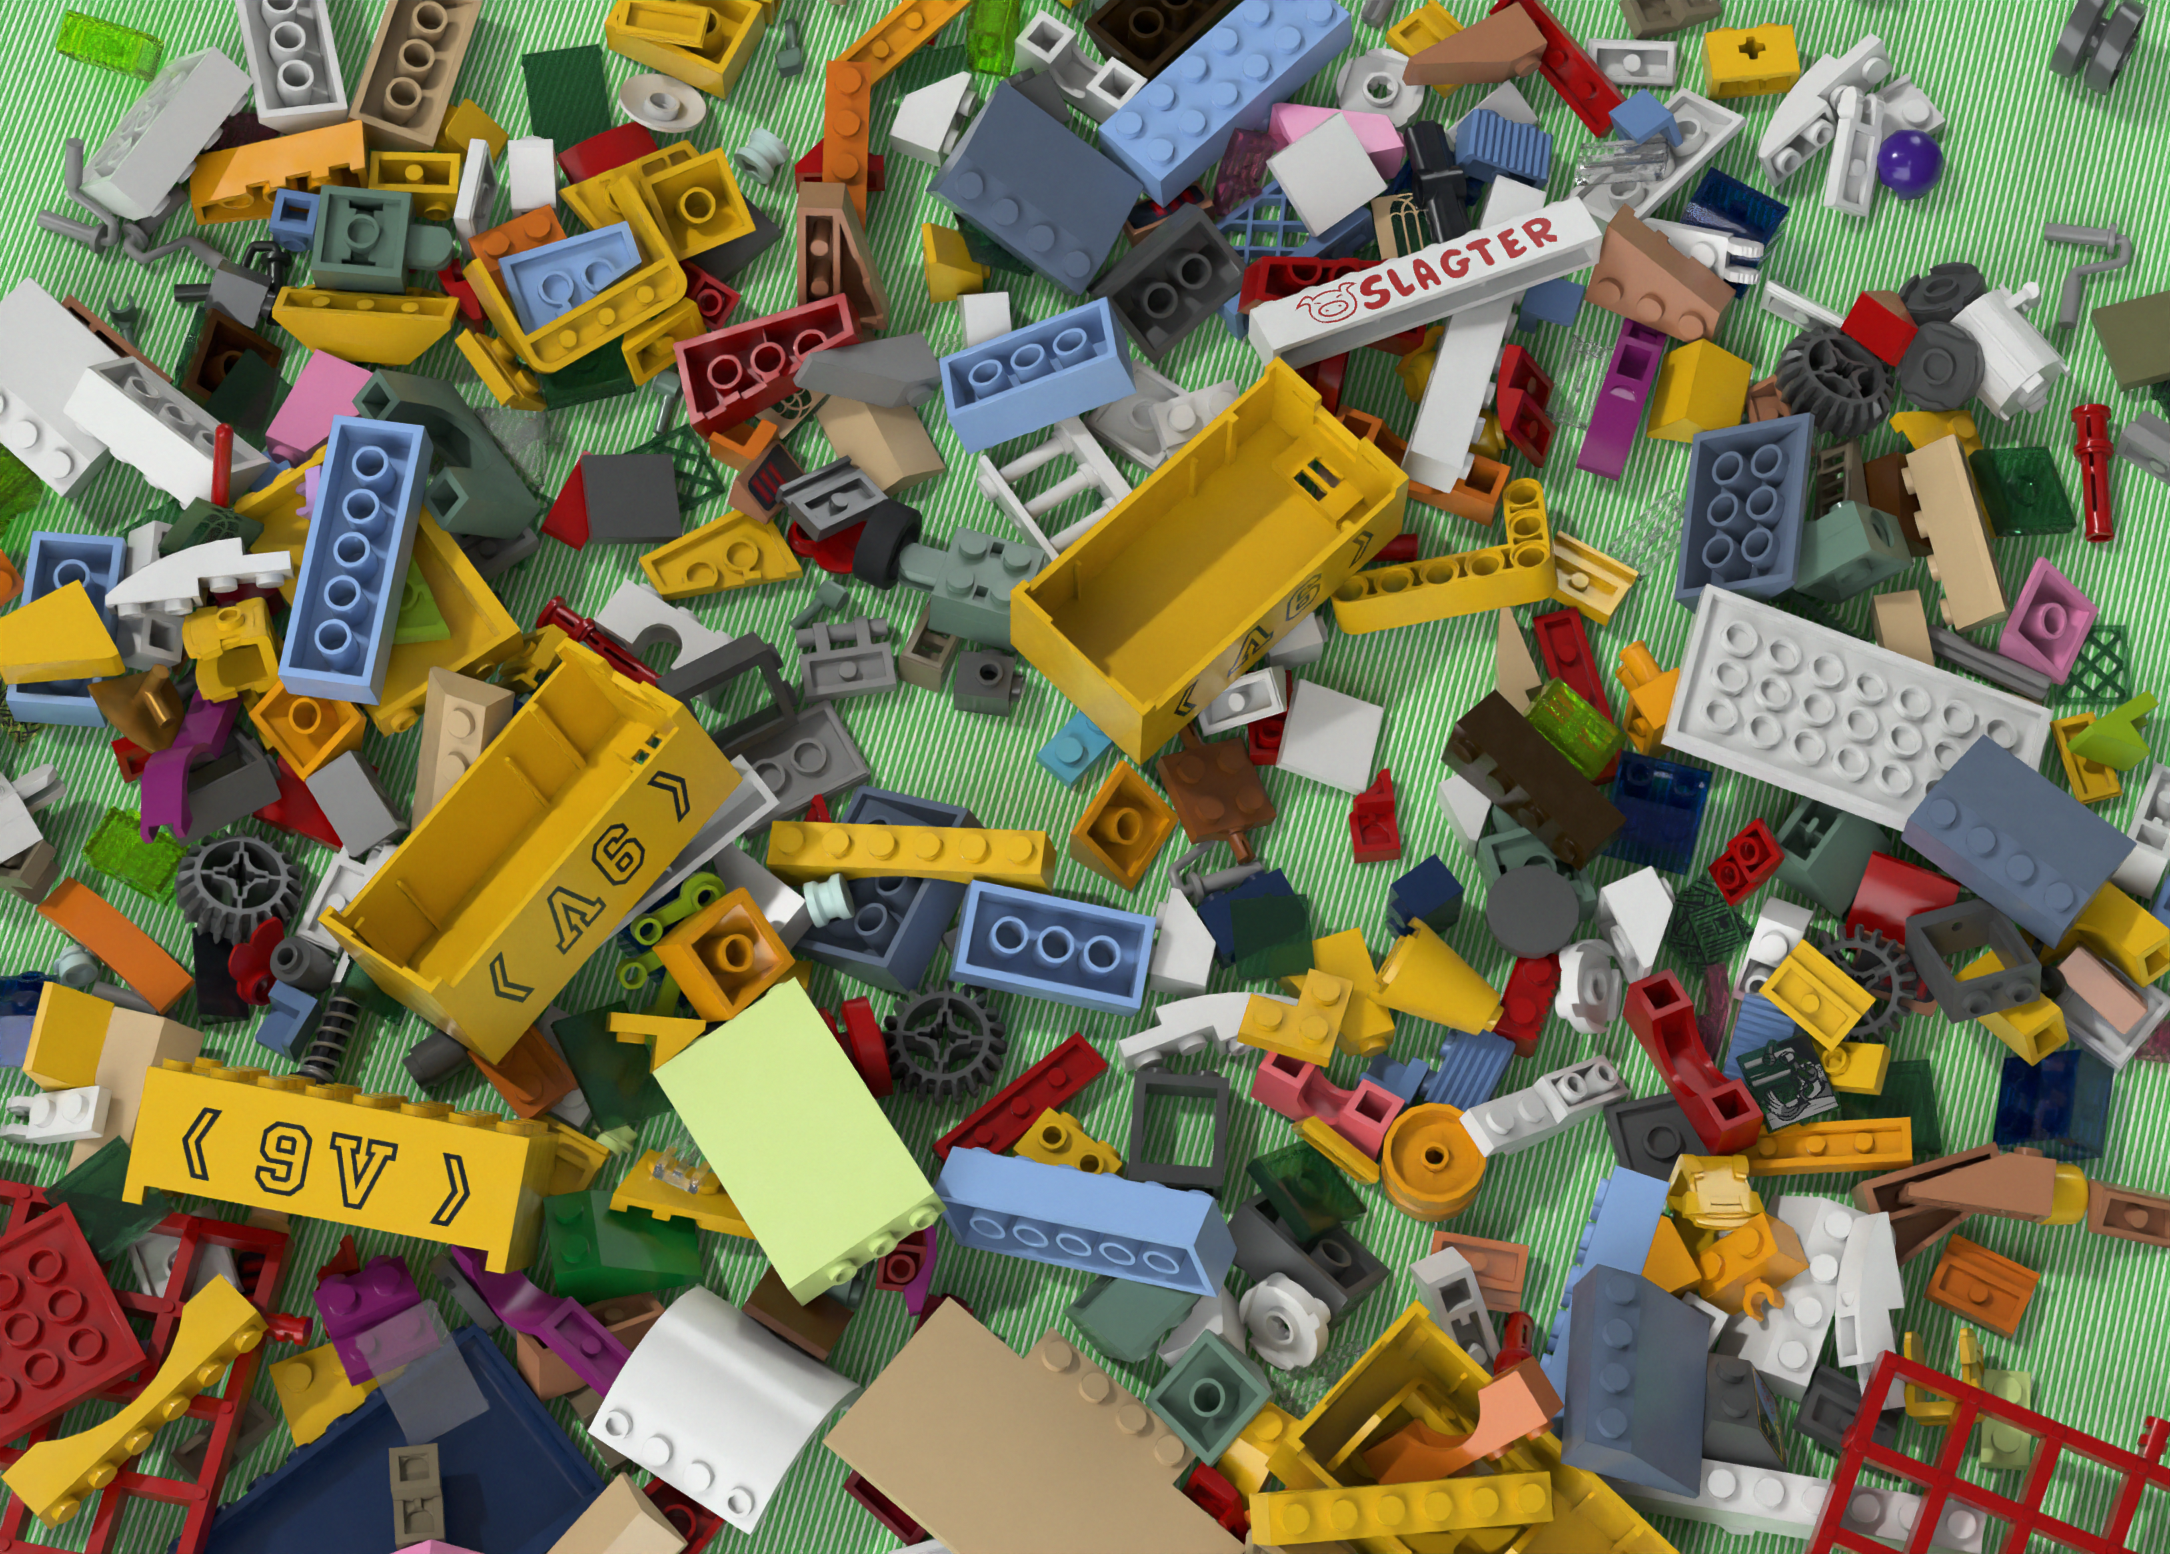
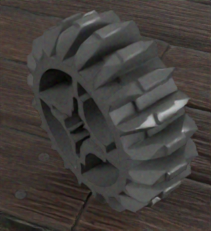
M1816 326L1811 332L1802 331L1791 343L1786 345L1776 365L1777 368L1774 374L1777 376V381L1774 387L1782 392L1780 401L1791 404L1792 410L1790 415L1811 412L1815 416L1814 426L1818 427L1820 435L1830 431L1838 440L1843 435L1849 438L1857 437L1861 434L1867 436L1879 423L1884 421L1890 412L1888 409L1894 401L1893 398L1896 392L1893 390V384L1896 379L1887 373L1889 364L1879 362L1877 355L1853 340L1848 334L1839 335L1834 327L1824 332Z
M243 827L237 832L236 836H230L223 828L218 833L217 839L207 835L201 839L200 845L192 844L187 850V856L182 857V860L179 862L178 875L175 877L174 883L175 893H177L176 903L178 909L184 910L185 923H197L196 930L199 936L209 931L214 933L215 945L224 937L231 939L233 947L239 944L241 939H246L250 942L251 935L258 928V925L272 917H277L281 920L283 930L285 931L290 924V919L294 918L298 912V900L301 899L303 887L299 881V866L292 865L291 851L279 853L280 845L278 839L266 844L263 842L264 837L261 831L252 838L246 836ZM236 879L239 880V889H241V896H238V886H236L235 882Z
M1844 924L1837 925L1839 940L1832 942L1827 931H1821L1819 938L1824 947L1819 950L1813 943H1809L1824 956L1828 957L1836 966L1840 968V965H1842L1847 974H1854V980L1858 975L1864 979L1874 974L1875 978L1866 982V985L1863 987L1866 991L1869 992L1872 985L1891 975L1893 990L1891 1001L1886 1011L1878 1018L1871 1005L1862 1016L1865 1025L1854 1026L1842 1040L1844 1042H1851V1037L1858 1036L1859 1043H1869L1867 1034L1874 1033L1876 1040L1880 1044L1885 1043L1887 1038L1881 1029L1884 1025L1887 1024L1896 1033L1902 1029L1899 1022L1892 1018L1897 1012L1905 1017H1910L1912 1014L1910 1008L1900 1005L1901 998L1915 999L1917 997L1915 990L1903 989L1902 983L1915 980L1916 973L1909 971L1901 974L1898 967L1910 960L1909 955L1903 954L1894 960L1889 953L1896 949L1899 943L1896 939H1892L1885 948L1878 945L1877 943L1883 934V931L1878 928L1872 933L1870 941L1863 939L1865 931L1863 924L1856 925L1855 938H1847V929ZM1851 947L1865 949L1878 956L1883 963L1867 971H1857L1850 966L1840 949Z
M947 980L943 984L944 991L935 992L934 984L928 981L925 984L926 995L921 996L918 991L911 988L908 993L910 1005L896 1000L894 1011L897 1016L886 1015L884 1019V1026L889 1030L882 1034L889 1061L892 1064L889 1068L891 1080L903 1078L900 1083V1090L904 1094L917 1087L916 1099L920 1103L924 1102L930 1093L934 1094L935 1105L938 1107L943 1105L944 1095H952L953 1102L959 1106L962 1103L963 1091L966 1090L970 1096L977 1098L980 1095L977 1082L991 1087L994 1083V1076L991 1071H1001L1003 1069V1059L998 1055L1007 1053V1042L1000 1039L1006 1034V1026L1004 1023L995 1022L999 1018V1010L996 1006L985 1008L987 996L984 993L970 999L971 987L967 983L961 987L959 993L953 992L952 982ZM938 1014L933 1024L928 1027H916L915 1031H911L922 1019ZM953 1014L971 1022L981 1036L972 1035L970 1030H963L957 1027L953 1022ZM944 1027H947V1037L950 1041L949 1048L944 1049V1059L941 1060L938 1039L943 1038ZM907 1051H916V1056L930 1059L934 1064V1073L919 1067L912 1061ZM972 1055H977L968 1066L950 1073V1069L955 1062L962 1059H971Z

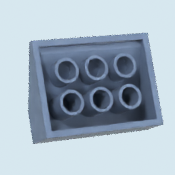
M1002 80L925 191L1066 295L1081 296L1106 260L1144 185Z
M1811 412L1693 435L1674 600L1692 613H1696L1700 594L1707 583L1760 603H1764L1797 584L1815 416Z
M1985 734L1935 784L1908 818L1900 838L2053 950L2057 948L2137 845L2131 838Z
M862 784L856 790L840 823L986 829L967 808ZM880 876L846 881L853 899L854 917L846 920L836 917L830 919L828 925L817 928L813 923L791 950L872 986L908 995L911 988L916 989L941 940V936L946 931L969 884L908 876ZM803 891L801 897L805 899L804 891Z
M1596 1264L1573 1286L1560 1463L1693 1499L1700 1496L1710 1319L1638 1274Z

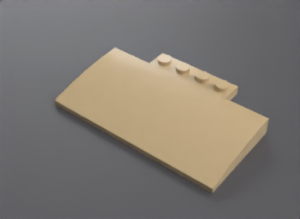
M949 1296L822 1441V1443L953 1554H1243L1245 1551L1244 1544L1173 1485L1197 1455L1158 1415L1052 1326L1028 1354L1022 1358Z

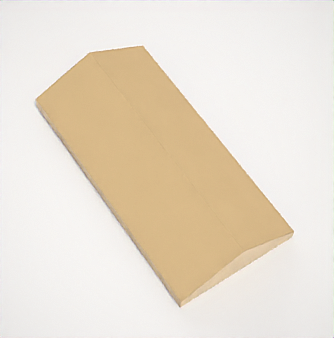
M862 329L865 342L877 340L871 329ZM805 389L803 394L806 397L808 403H810L812 401L811 395L809 391ZM826 394L812 409L837 458L840 459L848 455L852 459L850 464L856 470L861 469L887 497L946 472L940 456L914 408L910 405L887 408Z
M116 1006L113 1007L94 1086L101 1085L112 1090L103 1137L75 1140L62 1184V1190L124 1202L122 1197L147 1066L163 1065L164 1058L183 1060L194 1064L195 1056L199 1057L205 1033L166 1017ZM149 1186L147 1199L140 1206L157 1207L159 1198L151 1197L153 1187Z
M621 1472L546 1554H679L689 1543L627 1473Z

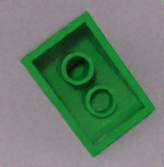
M589 1189L543 1198L553 1270L559 1298L564 1299L572 1296L579 1304H586L704 1282L693 1218L671 1215L669 1221L652 1218L653 1210L628 1205L626 1212L612 1210L609 1207L614 1192Z

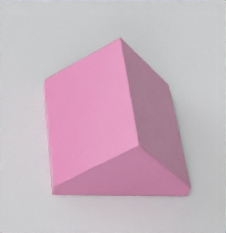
M2038 557L2002 632L1998 654L2049 676L2053 684L2064 685L2099 609L2045 557Z

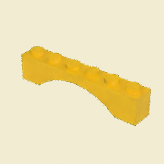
M772 821L766 865L771 873L787 886H804V883L816 881L820 884L827 882L831 875L842 873L846 881L880 876H908L970 884L973 879L1052 896L1057 852L1046 831Z
M219 1273L183 1306L179 1331L170 1355L155 1379L134 1402L113 1418L89 1431L64 1439L37 1442L1 1478L50 1530L58 1524L69 1521L80 1509L81 1502L95 1489L98 1490L108 1485L116 1476L117 1468L131 1455H138L143 1452L153 1441L154 1434L163 1425L182 1416L188 1409L190 1400L204 1387H210L217 1383L225 1374L227 1366L240 1353H247L260 1342L263 1332L268 1328V1325L259 1312Z
M1522 1470L1406 1483L1249 1494L1252 1544L1266 1546L1554 1521L1550 1471Z

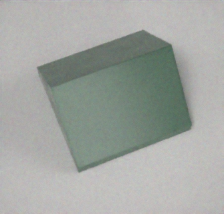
M1205 1329L1144 1401L1208 1467H1213L1273 1398L1274 1393L1260 1365L1210 1329Z

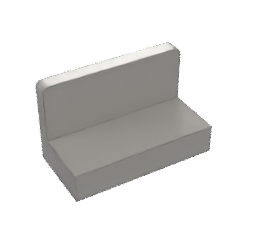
M2143 411L2136 422L2131 421L2122 433L2115 453L2170 486V424L2149 411Z
M347 751L306 779V785L352 857H359L384 839L396 840L410 830L409 825L361 751Z

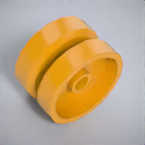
M1429 1102L1409 1108L1393 1121L1384 1139L1380 1179L1385 1195L1400 1212L1419 1221L1441 1222L1459 1216L1473 1205L1482 1188L1487 1157L1484 1158L1460 1122L1459 1118L1465 1113L1464 1111L1450 1104Z

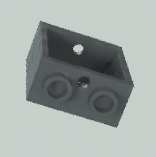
M754 631L655 680L659 690L682 702L700 724L690 701L691 698L753 667L759 666L774 704L710 736L727 759L799 724L793 709L794 706L799 704L797 696L787 679L782 681L778 669L784 667L782 659L774 644L770 642L765 645Z
M237 728L231 730L219 759L190 765L187 793L189 807L194 820L187 837L178 838L173 830V823L162 825L163 828L182 848L281 799L282 796L276 784V781L281 779V774L274 759L270 754L264 756L260 745L254 738L248 741ZM143 774L137 777L140 787Z
M1983 898L1973 899L1906 918L1905 954L1909 955L1910 962L1952 1024L2021 1006L2040 999L2041 963L2010 918ZM1989 944L2006 969L1957 983L1941 957Z
M1150 1067L1145 1069V1072L1135 1071L1127 1180L1140 1183L1154 1181L1167 1188L1186 1192L1189 1190H1200L1214 1197L1215 1200L1222 1201L1230 1078L1220 1077L1219 1073L1210 1070L1194 1071L1192 1075L1173 1074L1171 1069L1164 1067ZM1146 1094L1217 1099L1212 1167L1141 1162Z

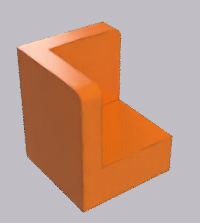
M763 418L756 429L742 422L722 435L713 432L709 438L711 457L742 472L775 439L780 441L779 427Z

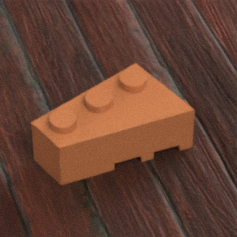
M800 182L797 201V307L845 293L859 312L862 329L888 330L890 301L846 183Z
M1624 203L1607 225L1601 245L1599 263L1594 266L1584 300L1689 344L1702 338L1714 343L1725 327L1736 290L1693 256L1689 259L1667 242L1668 236L1659 229L1655 233L1634 216L1635 210Z
M1995 1141L1862 1181L1852 1188L1850 1192L1857 1210L1868 1213V1215L1888 1211L1890 1224L1894 1228L1896 1235L1895 1253L1897 1265L1900 1268L1974 1213L1898 1202L1899 1193L1910 1185L2000 1156Z

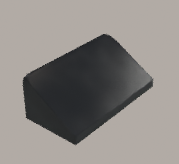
M196 927L192 928L197 1009L202 1025L250 1020L249 1004L238 996V981L229 973L228 962L234 948L231 939L223 937L215 945L214 933L209 931L199 936Z

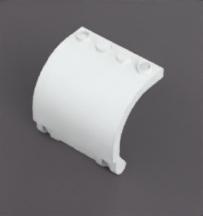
M699 1285L687 1291L672 1303L647 1332L617 1376L587 1432L740 1530L751 1535L757 1531L782 1483L813 1437L838 1410L843 1409L847 1412L865 1392V1389Z

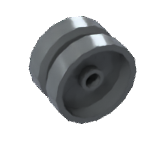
M2079 0L2056 46L2049 70L2070 79L2077 75L2087 57L2091 59L2084 75L2085 87L2106 96L2133 53L2140 36L2139 31L2148 11V6L2135 0L2121 1L2110 20L2106 19L2113 0Z

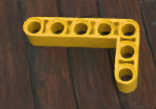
M1519 478L1513 480L1504 488L1502 499L1508 544L1356 572L1330 595L1339 629L1346 634L1359 635L1537 602L1549 598L1558 588V577L1551 522L1541 483L1532 478Z

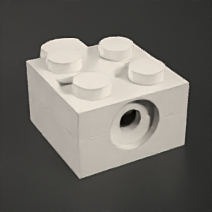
M43 764L11 783L0 771V863L43 839L31 815L58 800L67 791L63 781L56 779L58 772L53 764Z

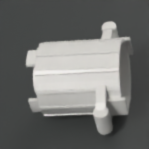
M2001 282L1998 285L2001 288L2000 290L1996 289L1983 294L1967 305L1950 321L1971 331L1981 345L1985 368L1983 381L1976 396L2007 427L2011 424L2009 417L2016 415L2021 410L2026 409L2033 416L2049 403L2044 395L2049 391L2051 384L2061 372L2067 378L2071 375L2070 369L2065 365V360L2025 317V314L2031 308H2035L2041 303L2040 288L2035 282L2025 283L2022 290L2014 295Z

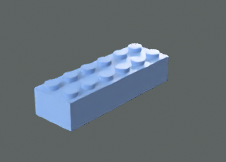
M1244 0L1098 127L1101 154L1144 185L1142 191L1162 208L1166 207L1266 119L1272 112L1273 104L1284 103L1352 43L1351 13L1335 0Z
M334 414L278 676L289 694L380 705L434 449L425 426Z
M955 1146L952 1147L934 1187L935 1192L947 1207V1210L942 1212V1215L959 1246L1215 1298L1219 1295L1237 1252V1247L1215 1198L1200 1190H1189L1186 1192L1167 1188L1154 1181L1140 1183L1124 1180L1113 1173L1105 1172L1099 1175L1080 1171L1067 1164L1053 1166L1037 1163L1026 1156H1015L1012 1158L993 1154L989 1150L980 1147L966 1149Z
M1615 1165L1611 1180L1605 1178L1600 1180L1589 1217L1590 1220L1597 1223L1589 1221L1586 1223L1575 1263L1581 1264L1582 1267L1572 1265L1560 1305L1568 1308V1311L1558 1309L1546 1350L1554 1352L1553 1356L1543 1353L1540 1367L1564 1406L1573 1286L1596 1264L1638 1275L1642 1274L1671 1184L1669 1182ZM1564 1407L1551 1419L1555 1426L1549 1430L1561 1442Z

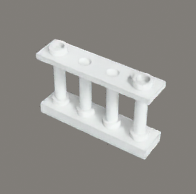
M1078 416L1054 423V432L1051 433V439L998 471L986 454L978 458V478H976V483L980 492L987 501H996L1028 546L1045 550L1044 569L1133 491ZM1062 453L1064 456L1070 454L1078 464L1076 468L1077 473L1022 505L1008 485ZM1085 488L1089 490L1095 488L1104 500L1102 501V507L1047 540L1034 522V519Z

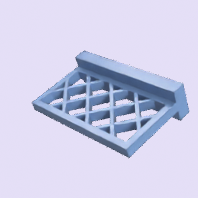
M1276 179L1214 224L1223 236L1229 231H1247L1245 246L1232 247L1240 257H1244L1243 261L1248 267L1250 266V258H1261L1262 256L1319 257L1322 260H1339L1342 257L1349 258L1375 239L1372 213L1363 205L1319 236L1312 237L1302 221H1286L1287 206L1293 205ZM1263 206H1281L1279 221L1255 220V212ZM1253 231L1278 232L1277 246H1252ZM1285 232L1309 233V241L1301 247H1283ZM1241 289L1237 295L1216 310L1226 321L1227 330L1237 340H1240L1249 332V315L1237 312Z

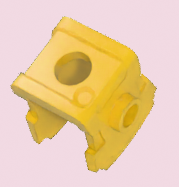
M255 597L247 599L231 607L218 608V606L198 608L196 612L185 616L182 627L183 643L189 658L198 659L196 682L204 700L210 699L213 703L236 698L238 697L237 692L249 688L256 690L257 693L271 690L280 680L278 676L280 666L278 661L279 642L264 598ZM252 644H255V645L250 646V647L233 649V648L238 647V646H241V645H252Z
M1734 1154L1733 1156L1679 1155L1668 1180L1671 1184L1666 1201L1674 1217V1226L1691 1258L1732 1231L1742 1227L1743 1224L1761 1212L1766 1213L1758 1192L1752 1191L1747 1181L1749 1163L1745 1154Z
M1961 1328L1959 1350L1963 1382L1986 1391V1387L1981 1385V1376L1985 1372L1983 1344L1980 1345L1978 1343V1338L1973 1329ZM1916 1331L1905 1332L1904 1357L1926 1366L1923 1341ZM1905 1382L1904 1399L1907 1414L1914 1418L1921 1426H1948L1956 1403L1952 1401L1926 1402L1925 1390ZM1977 1413L1974 1424L1982 1423L1987 1416Z

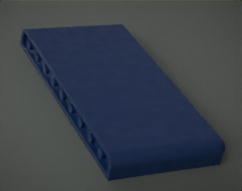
M474 1323L468 1328L460 1326L453 1330L443 1340V1347L430 1357L426 1355L412 1361L404 1369V1376L390 1387L388 1384H383L373 1390L365 1398V1405L351 1416L345 1413L333 1420L325 1429L327 1434L312 1445L304 1443L293 1450L286 1458L287 1464L271 1475L270 1472H266L254 1479L246 1489L248 1493L235 1503L226 1502L218 1506L203 1554H390L396 1552L389 1448L438 1443L446 1543L484 1554H546L607 1488V1485L485 1331ZM181 1535L169 1544L167 1554H176Z

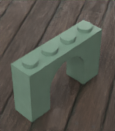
M377 369L352 400V403L363 418L425 426L434 446L433 451L449 464L442 469L425 490L422 501L442 531L516 540L541 509L451 381Z

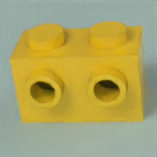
M371 151L368 189L412 193L416 217H426L432 221L449 220L454 217L464 172L461 154Z
M1050 1107L1043 1112L1013 1148V1158L1015 1156H1026L1037 1163L1053 1166L1067 1164L1083 1172L1099 1175L1108 1172L1123 1178V1163L1119 1161L1121 1155L1114 1147L1103 1140H1099L1096 1143L1083 1133L1084 1127L1076 1118L1064 1111L1059 1115Z

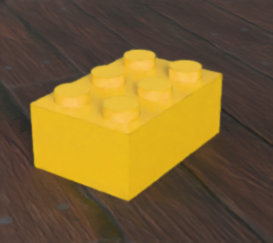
M617 0L604 22L608 49L723 100H726L766 31L763 4L754 0H667L711 7L703 48L616 35L615 30L623 0Z

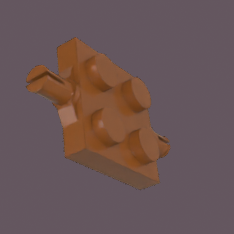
M1191 720L1178 732L1185 750L1161 756L1155 767L1191 845L1209 840L1228 841L1238 865L1248 863L1256 855L1245 834L1252 829L1271 825L1276 819L1277 814L1241 737L1217 743L1202 742L1194 721Z

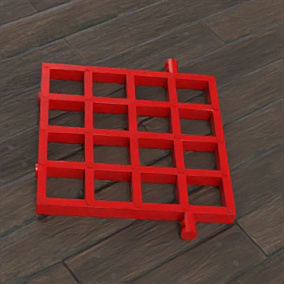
M0 1179V1204L13 1206L4 1235L37 1218L39 1211L46 1213L67 1202L76 1219L97 1222L90 1246L106 1277L108 1276L123 1227L181 1238L163 1298L112 1288L126 1316L156 1321L146 1352L151 1365L140 1371L137 1382L123 1380L92 1397L94 1399L130 1405L155 1379L170 1355L179 1331L183 1306L189 1302L207 1243L266 1254L251 1305L259 1312L268 1328L263 1332L260 1342L247 1353H240L234 1359L223 1399L197 1394L190 1400L188 1409L182 1415L216 1422L197 1484L137 1473L143 1452L138 1455H131L117 1468V1474L114 1479L105 1487L98 1489L104 1492L84 1553L112 1554L129 1496L189 1507L176 1554H203L268 1336L275 1337L276 1341L288 1343L292 1340L295 1345L304 1347L308 1345L313 1331L312 1317L301 1315L299 1318H295L294 1314L288 1312L275 1314L295 1248V1242L288 1233ZM65 1413L32 1430L26 1451L5 1446L1 1447L0 1470L7 1471L37 1442L56 1440ZM12 1492L0 1530V1554H83L25 1542L33 1512Z
M1881 1351L1876 1357L1853 1423L1848 1425L1842 1436L1840 1446L1843 1447L1805 1554H1829L1831 1547L1848 1554H1927L1947 1497L2009 1523L1998 1554H2024L2031 1532L2082 1554H2139L2124 1548L2123 1544L2145 1483L2170 1493V1469L2158 1464L2161 1455H2165L2169 1447L2166 1441L2170 1437V1422L2158 1417L2147 1416L2143 1425L2146 1431L2139 1436L2137 1445L2140 1448L2136 1455L1891 1351ZM1893 1377L1956 1403L1933 1467L1870 1441ZM1977 1413L2039 1438L2017 1502L1955 1477ZM2061 1448L2123 1473L2101 1537L2039 1512ZM1862 1462L1925 1488L1902 1552L1839 1526Z

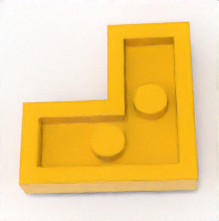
M1309 968L1297 1006L1251 993L1238 1031L1237 1042L1328 1068L1355 981Z

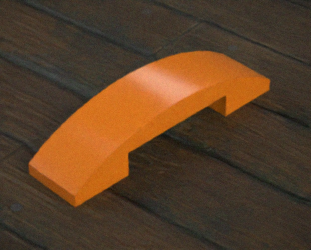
M69 876L35 908L43 918L68 938H74L121 977L131 991L161 1016L195 984L194 979L134 923L95 892Z

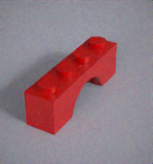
M1671 968L1629 984L1622 1015L1710 1155L1730 1156L1756 1145L1764 1114L1741 1078L1736 1080L1726 1078L1711 1061L1697 1029L1694 1005Z

